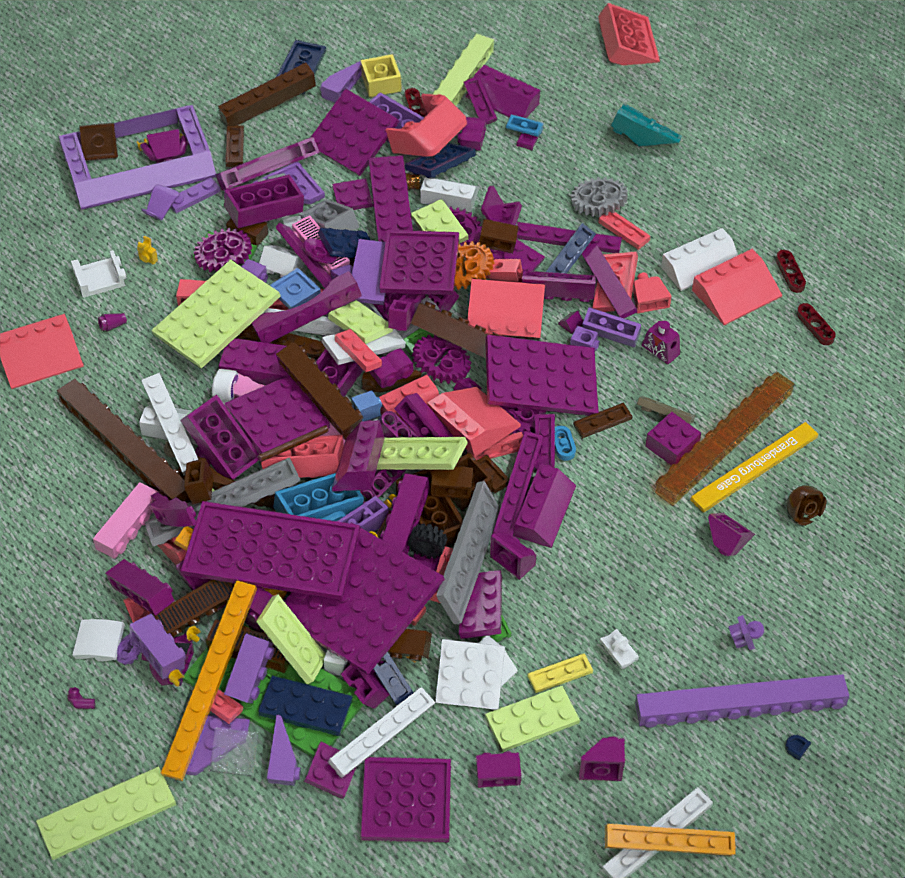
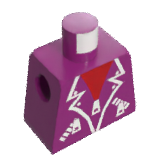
M658 321L648 329L642 346L666 364H670L680 355V335L670 328L668 321Z

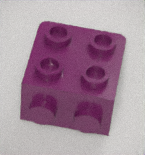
M493 185L488 187L483 204L481 205V212L487 220L512 225L517 224L522 209L520 201L504 204Z

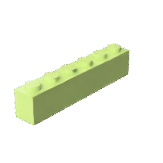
M479 34L470 39L467 48L463 49L460 58L455 61L453 68L448 71L447 77L441 81L439 88L433 94H442L457 106L467 91L464 81L473 78L475 73L485 65L494 51V39Z

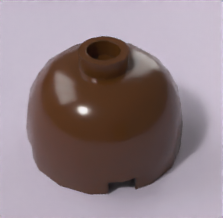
M799 486L790 493L787 499L786 507L788 514L798 524L806 526L814 522L810 519L817 515L821 517L826 508L827 499L820 490L813 486Z

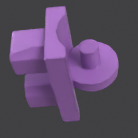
M738 616L739 623L728 626L736 648L747 645L749 650L755 649L752 639L762 637L764 626L759 621H752L747 625L744 616Z

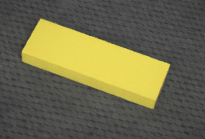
M584 653L530 672L527 677L535 693L591 674L593 669Z

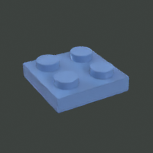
M299 268L270 285L279 291L281 296L279 300L288 309L300 306L321 293V289Z

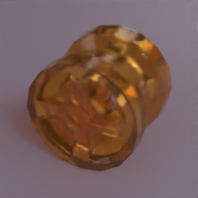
M405 173L407 189L415 188L420 190V175Z

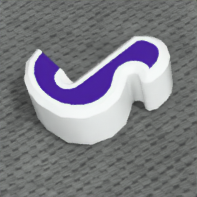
M219 369L213 379L212 396L218 395L223 404L233 400V387L239 378L238 373L234 370Z

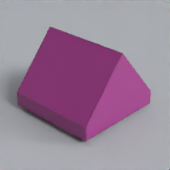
M579 311L568 314L558 324L572 334L577 326L581 327L583 325V319Z

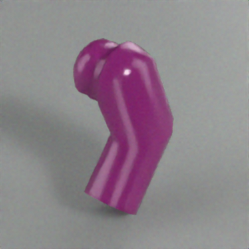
M76 687L68 690V701L76 709H95V699L83 698L79 693L80 690Z

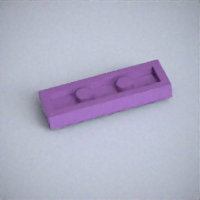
M209 178L180 192V196L174 201L171 208L175 213H178L221 192V189L212 178Z

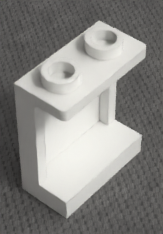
M113 250L110 251V258L80 266L78 259L71 261L83 298L125 286L124 279H127L124 268L120 269V266H122L120 258L115 256Z

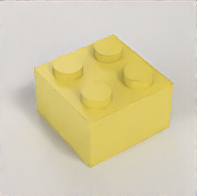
M393 54L361 60V76L369 97L376 96L380 92L382 94H389L401 91V75Z

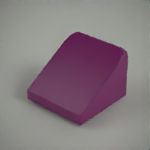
M468 377L457 380L453 391L478 387L480 390L482 388Z

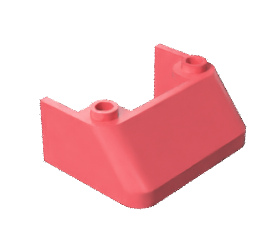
M422 94L421 97L427 113L423 120L419 123L409 121L401 129H385L392 152L426 157L434 156L466 126V116L446 96L442 94Z

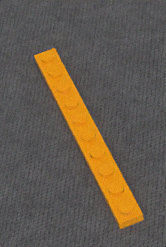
M236 580L161 771L163 776L183 781L257 591L255 585Z

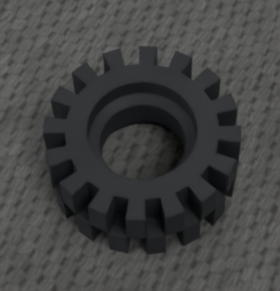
M425 524L414 526L408 541L411 551L415 550V554H421V557L425 555L428 559H431V556L433 559L437 558V556L440 557L447 542V535L443 534L444 531H438V527L435 526L433 528L431 524H428V526Z

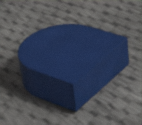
M792 735L788 737L785 748L790 755L800 761L810 747L811 742L800 735Z

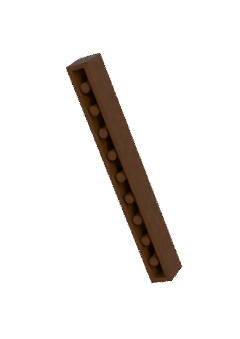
M73 379L56 390L59 401L146 485L159 491V494L166 496L169 501L176 497L182 502L185 501L187 503L190 501L184 488L185 480L181 478L179 472L175 468L172 469L163 457L160 458L153 447H148L141 436H136L129 425L123 424L121 418L117 414L114 415L106 404H102L96 394H91L84 383H79L76 379Z

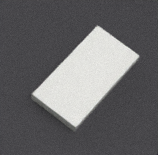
M393 329V332L366 345L376 355L396 349H403L406 342L396 329ZM335 334L322 337L323 345L338 365L354 361L334 340Z

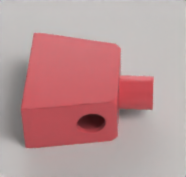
M495 259L494 269L489 270L491 275H485L486 279L492 281L522 283L523 270L521 259Z
M640 273L637 276L638 280L634 281L633 286L637 314L670 308L672 296L660 277L649 278L647 273Z

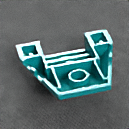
M625 103L619 108L611 124L614 132L620 135L622 133L626 134L638 146L679 143L682 138L680 134L656 123V120L644 116L642 112Z

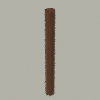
M324 425L258 455V459L260 462L321 436L329 432L328 427Z

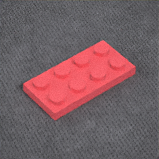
M637 252L604 254V257L631 299L638 260ZM597 281L593 309L602 312L615 311Z

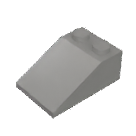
M328 199L298 214L301 216V219L310 215L321 228L347 229L352 231L359 228L353 208Z

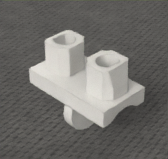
M617 629L610 635L600 638V643L621 669L630 666L631 663L638 660L639 656L629 645L628 639L623 637Z

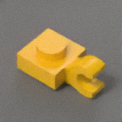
M144 236L143 243L138 242L139 258L145 263L149 262L154 265L158 261L156 249L151 246V238Z

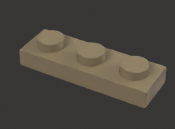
M645 396L639 397L637 405L642 406V410L659 412V416L663 418L673 412L691 424L696 416Z

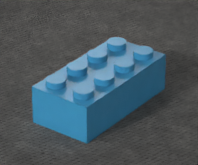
M336 473L276 491L273 508L278 513L321 519L337 511H342L345 515L349 514L363 504L364 496L360 490L333 491L332 487Z

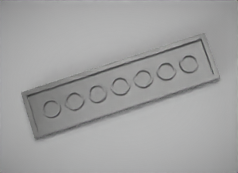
M289 457L213 491L211 500L207 502L243 507L250 503H256L265 496L274 495L276 491L285 487H291L301 480ZM188 502L187 505L193 507L196 513L194 518L197 520L202 503L192 505V502ZM156 517L145 522L153 547L162 545L176 536L178 537L184 528L161 524L157 521Z
M485 481L477 482L443 575L445 580L441 583L436 595L446 614L454 624L462 623L500 512V507Z

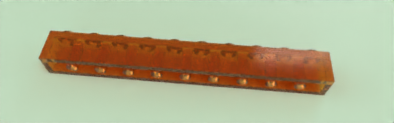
M777 371L772 376H768L760 387L757 386L753 390L751 396L745 397L737 409L733 408L725 420H720L713 431L710 430L701 442L698 441L689 453H685L680 462L673 464L666 475H662L657 479L655 493L674 506L792 395L795 383Z

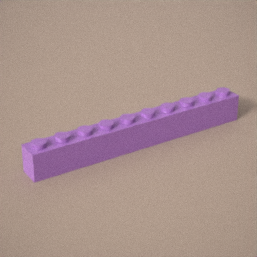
M844 674L637 694L635 706L639 726L650 728L655 727L657 724L675 725L678 722L686 721L687 723H696L699 720L707 719L708 721H717L720 718L729 717V719H737L748 715L750 717H758L761 714L768 713L779 715L782 712L791 711L792 713H799L809 709L820 711L823 708L829 707L840 709L847 705L849 692Z

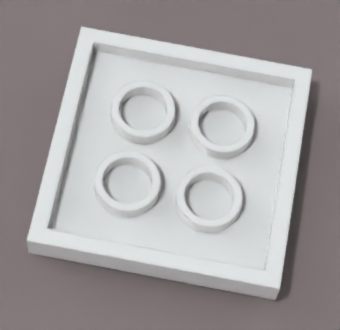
M442 639L436 703L499 709L505 646Z

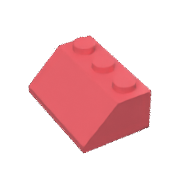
M425 375L380 396L379 398L382 402L380 414L392 411L408 426L394 409L407 395L418 393L427 404L440 394L428 375Z

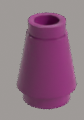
M124 313L102 314V316L98 317L101 331L106 330L108 332L127 323Z

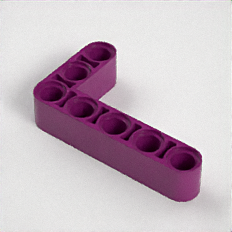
M386 411L378 419L380 420L385 438H400L398 433L403 437H418L392 411ZM384 419L389 421L390 425H387ZM382 469L374 477L372 488L361 490L360 492L366 497L367 501L375 496L379 498L407 469ZM386 471H389L393 477L388 476ZM374 483L379 485L380 490L375 488Z

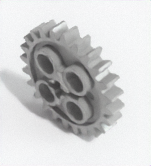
M598 177L597 180L591 178V181L584 180V184L578 183L579 187H574L571 195L572 206L575 207V210H579V213L585 212V215L591 213L592 216L595 214L601 216L602 213L608 215V212L615 213V209L620 210V206H625L624 203L627 202L628 198L626 186L623 183H619V180L613 181V178L607 180V177L603 179Z

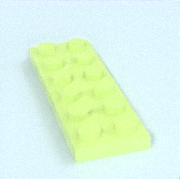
M466 437L385 438L377 469H454L468 442Z
M156 767L36 820L52 860L173 807L176 805V802L164 776L161 774L160 768Z

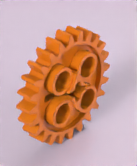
M473 241L469 245L464 242L463 246L459 244L454 284L457 290L461 286L467 289L468 285L471 286L472 279L486 280L485 275H491L489 270L494 269L493 265L495 262L490 248H486L485 244L481 246L480 242L474 245Z

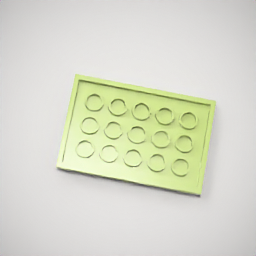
M230 260L154 327L152 332L160 340L202 369L281 296L279 291Z

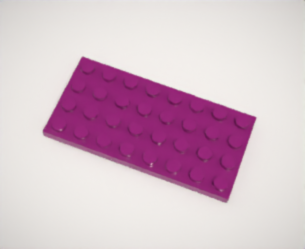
M202 501L196 520L197 524L194 527L181 568L182 575L236 583L237 580L257 587L339 600L343 599L360 533V525Z

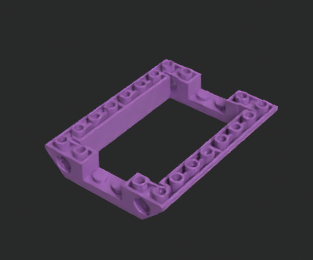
M193 105L114 123L115 135L118 138L177 124L179 120L182 135L185 134L190 148V156L91 179L81 149L80 131L58 136L81 210L153 192L156 185L173 188L215 178L216 172L211 152Z

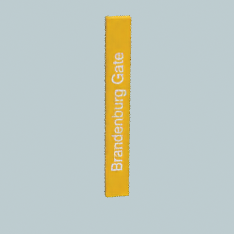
M804 422L691 496V501L703 513L818 438V433L809 424Z

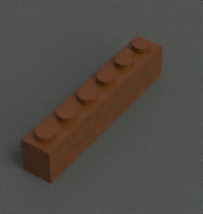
M304 63L219 105L218 109L221 120L226 127L240 125L316 87L314 72L307 63Z
M428 301L419 303L411 324L486 358L485 338L487 335H491L485 332L486 328L477 324L474 327L469 324V320L463 317L457 319L448 310L442 309L440 311L435 309L436 305ZM493 332V334H492V335H494V336H501V335H499V334H497V333H494V332Z
M293 341L276 353L278 363L346 440L348 435L362 421L363 415L358 409H353L351 401L348 397H343L340 394L341 391L335 383H330L328 375L325 371L318 369L316 361L313 358H308L303 346H298Z

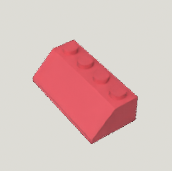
M343 435L318 436L262 461V469L290 457L299 478H317L337 473L344 448Z

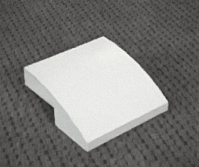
M104 619L81 620L72 656L75 659L116 660L117 649L121 642L125 624L119 621Z

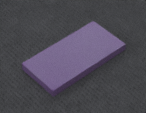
M359 239L352 276L356 280L362 296L353 301L357 300L362 303L384 305L386 293H380L379 288L385 242Z

